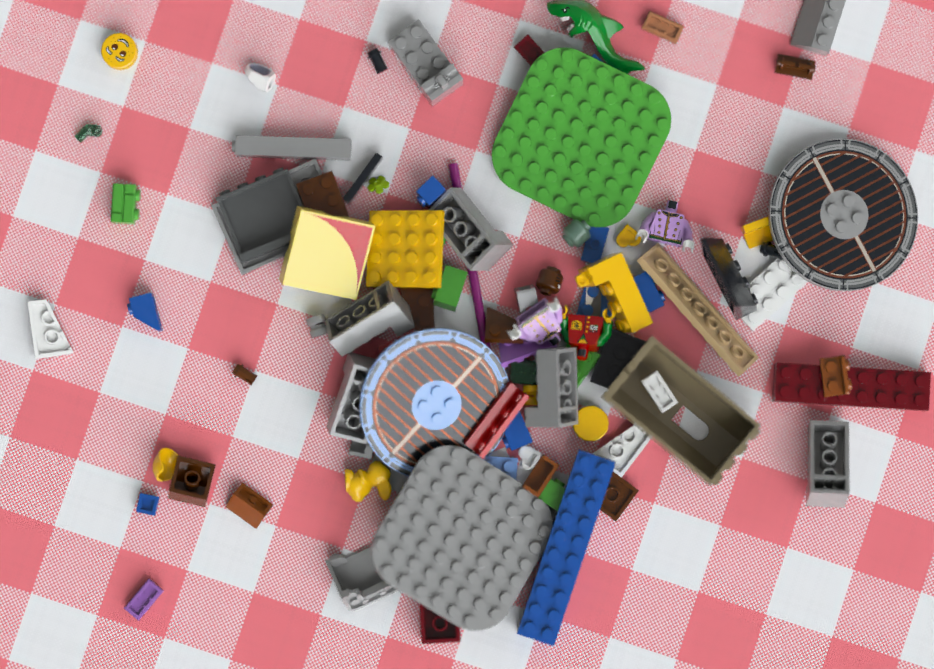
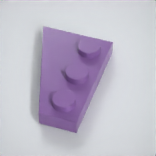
M524 340L523 344L498 343L501 367L506 368L509 363L515 361L517 363L523 362L526 357L536 356L538 349L557 347V344L552 346L548 340L540 345Z

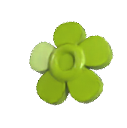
M379 176L377 179L373 177L369 179L367 188L370 192L376 191L377 194H381L384 192V189L389 187V182L385 181L384 176Z

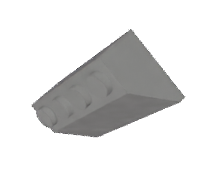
M804 0L790 45L826 57L830 52L846 0Z

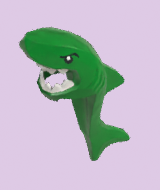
M554 0L547 2V9L551 15L559 17L562 21L569 20L570 17L574 20V23H571L567 28L568 36L573 38L575 34L589 32L599 53L608 65L626 74L632 71L645 70V67L639 62L625 59L615 52L610 39L613 34L624 28L621 23L602 15L597 8L585 0Z

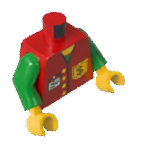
M565 305V312L562 313L563 321L560 324V333L565 343L569 344L570 347H576L578 360H587L589 351L598 352L599 347L609 340L613 326L611 320L616 316L615 310L612 311L611 317L607 315L608 308L603 311V317L568 314V317H566L568 306Z

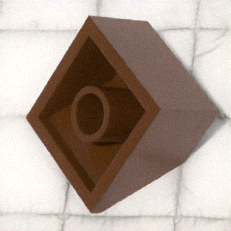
M178 456L169 488L168 499L206 507L216 465Z

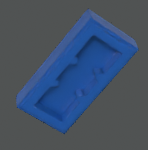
M590 226L589 232L591 236L585 242L581 261L592 263L601 259L609 228Z

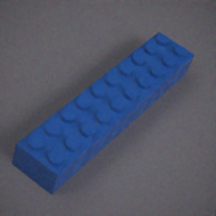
M578 449L517 634L554 646L616 463L614 460Z

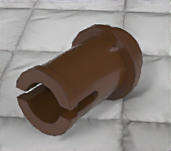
M237 364L232 372L235 375L234 377H239L252 385L258 375L244 368L243 364Z

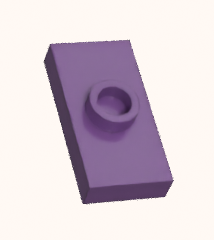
M149 578L124 609L139 621L164 590Z

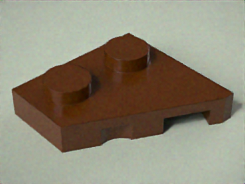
M487 307L485 343L523 344V339L513 340L507 333L508 330L512 331L514 329V324L518 327L516 319Z

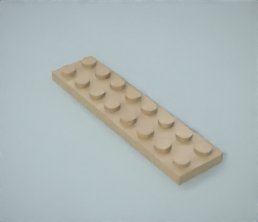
M659 243L637 260L641 268L650 275L654 283L664 291L666 296L678 307L679 311L685 315L692 326L699 331L705 341L713 347L718 356L727 363L731 371L738 377L759 358Z

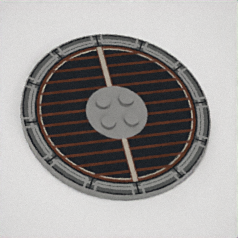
M832 139L805 148L783 167L774 182L770 194L768 219L770 232L778 252L796 274L813 285L824 289L856 291L882 282L903 264L916 238L918 207L909 179L890 156L865 142L851 139Z

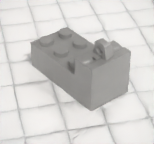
M417 20L388 41V46L432 107L463 85L462 76L454 65L448 61L420 20Z
M450 187L429 209L445 211L444 238L470 271H489L513 246V243L503 231H495L462 188Z
M389 280L325 320L329 342L342 357L353 352L360 345L369 342L376 335L385 332L389 327L392 328L398 337L415 327L410 306Z
M576 347L538 349L535 358L537 363L538 406L525 408V427L561 428L579 424Z
M353 352L347 354L343 366L345 375L326 426L330 435L363 444L367 443L360 421L359 404L365 377L376 360L375 358Z
M810 420L808 426L806 506L845 508L849 497V422Z

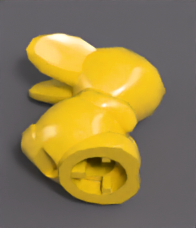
M376 460L372 462L367 471L358 469L354 473L350 469L344 470L346 492L354 501L362 502L373 486L377 487L382 500L386 501L391 496L392 490L389 482L391 473L382 461Z

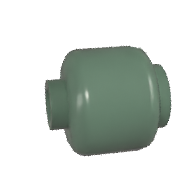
M574 219L564 227V235L562 237L570 247L575 246L578 248L590 238L591 235L588 230L591 228L584 220L580 222Z

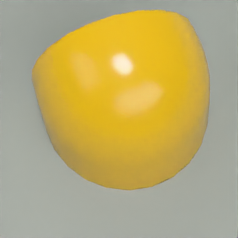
M160 449L153 461V474L158 481H168L173 477L179 455L172 449Z

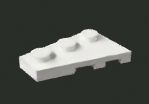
M47 299L27 302L35 359L74 354Z

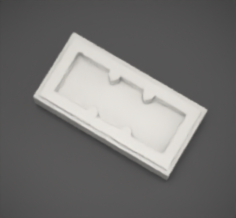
M657 370L641 380L661 413L678 403Z

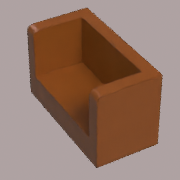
M542 455L522 487L536 497H539L559 465L545 455Z

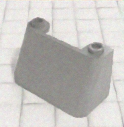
M371 547L347 558L337 553L325 560L339 595L349 611L358 610L399 591L387 584L376 572L372 561Z

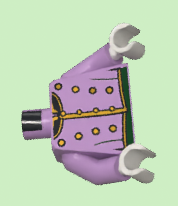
M667 200L665 210L658 209L656 212H651L642 221L640 229L635 236V240L639 236L643 237V243L646 240L682 247V252H685L686 247L691 248V252H693L695 245L689 222L684 219L683 214L676 213L678 202Z
M545 297L516 317L518 327L514 324V329L507 331L509 336L513 340L520 338L536 342L539 345L547 340L552 346L558 344L561 338L557 333L561 331L560 324L563 321L562 307L558 299L555 297V301L549 303Z

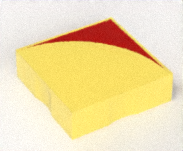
M297 206L291 228L290 244L284 256L279 281L287 286L357 300L375 225L365 220L346 216H333L323 211Z

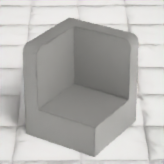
M352 441L348 454L372 459L374 450L368 441L366 444Z

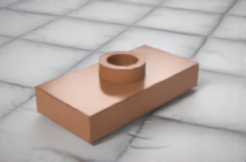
M649 11L641 29L676 45L684 26Z

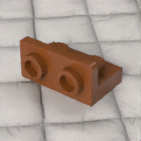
M845 355L820 358L819 364L824 397L850 394L849 390H852V382L847 377V371H849L850 367L848 359H845Z

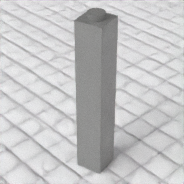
M236 135V140H232V152H235L236 157L351 160L352 141L351 139Z

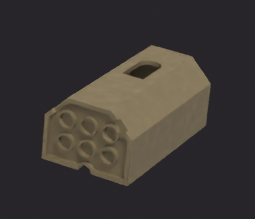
M653 336L644 343V346L639 349L632 360L608 387V390L600 397L707 486L717 485L724 477L722 475L723 471L729 470L735 464L734 457L742 455L748 448L746 443L749 440H754L760 433L759 427L761 425ZM656 370L678 401L676 405L663 413L660 412L641 382L642 379ZM682 406H685L708 426L709 432L705 439H694L671 420Z

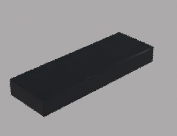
M375 153L344 196V202L349 205L352 203L383 160L380 154Z

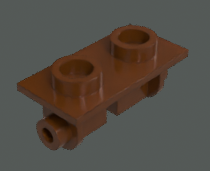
M778 54L775 73L812 80L816 61Z

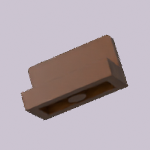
M243 482L233 493L226 505V508L256 529L273 507L272 503Z

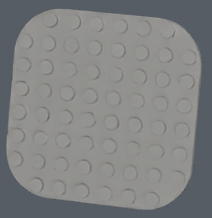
M451 445L432 449L419 459L374 534L371 544L374 568L387 584L452 624L472 631L491 628L502 621L507 615L546 548L553 526L550 509L541 499H538V497L523 488V484L467 449Z

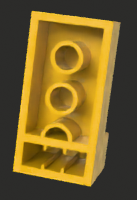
M622 252L610 254L578 269L579 274L574 277L578 287H593L601 284L599 288L609 302L607 303L609 311L611 313L613 310L616 311L615 324L619 331L633 333L653 323Z

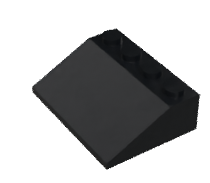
M702 238V254L735 319L738 320L757 311L756 304H758V300L754 293L750 294L748 287H750L749 282L745 276H741L739 272L741 267L738 261H733L730 255L733 251L729 243L725 244L723 239Z

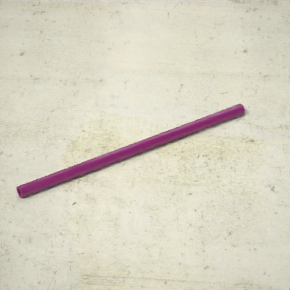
M458 163L449 164L452 187L462 188ZM467 268L480 341L491 350V344L485 343L486 317L478 273Z

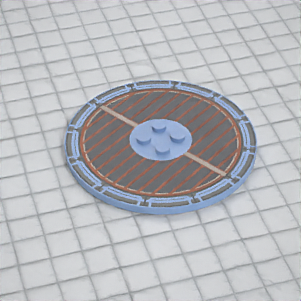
M431 328L413 332L388 346L369 369L361 389L359 404L363 432L377 456L389 467L408 477L424 454L441 446H458L477 455L463 442L507 385L509 379L504 367H501V362L485 344L469 334L446 328ZM504 432L486 456H490L504 436Z

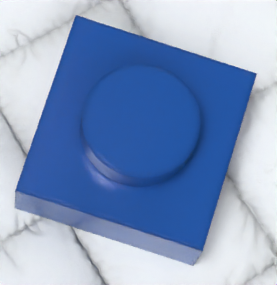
M140 493L136 512L156 516L160 497Z

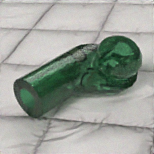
M86 124L74 137L82 143L87 136L100 137L103 130L99 125Z

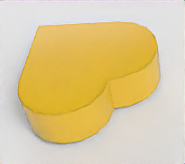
M626 224L616 237V243L622 248L628 245L635 247L641 242V236L635 240L637 231Z

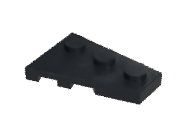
M612 328L611 337L603 345L600 353L601 357L597 361L590 382L608 389L646 341Z

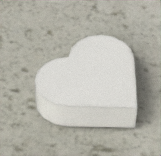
M522 446L518 451V455L522 459V467L526 470H532L542 453L530 446Z

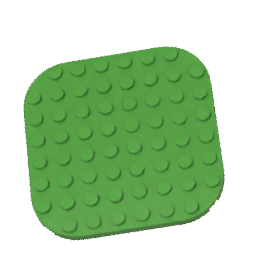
M572 48L549 50L539 56L531 65L494 141L492 162L495 172L500 180L509 188L572 219H577L580 222L584 220L591 227H607L616 224L631 211L668 137L671 128L670 108L664 96L657 89L602 61Z

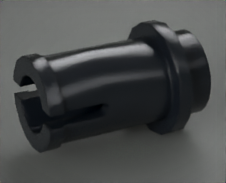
M376 48L367 53L369 56L367 58L371 60L376 73L379 74L387 70L388 67L380 55L381 51H378Z
M769 241L762 243L760 252L763 256L769 255L780 260L783 259L775 245H772Z

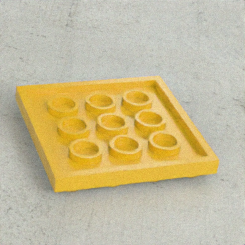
M369 211V222L375 225V230L367 257L366 287L377 288L389 280L394 288H441L445 211Z

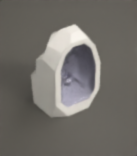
M249 63L245 68V74L257 89L266 93L272 89L277 76L272 69L257 63Z

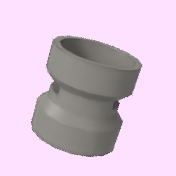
M324 314L306 319L307 325L311 328V338L327 334Z

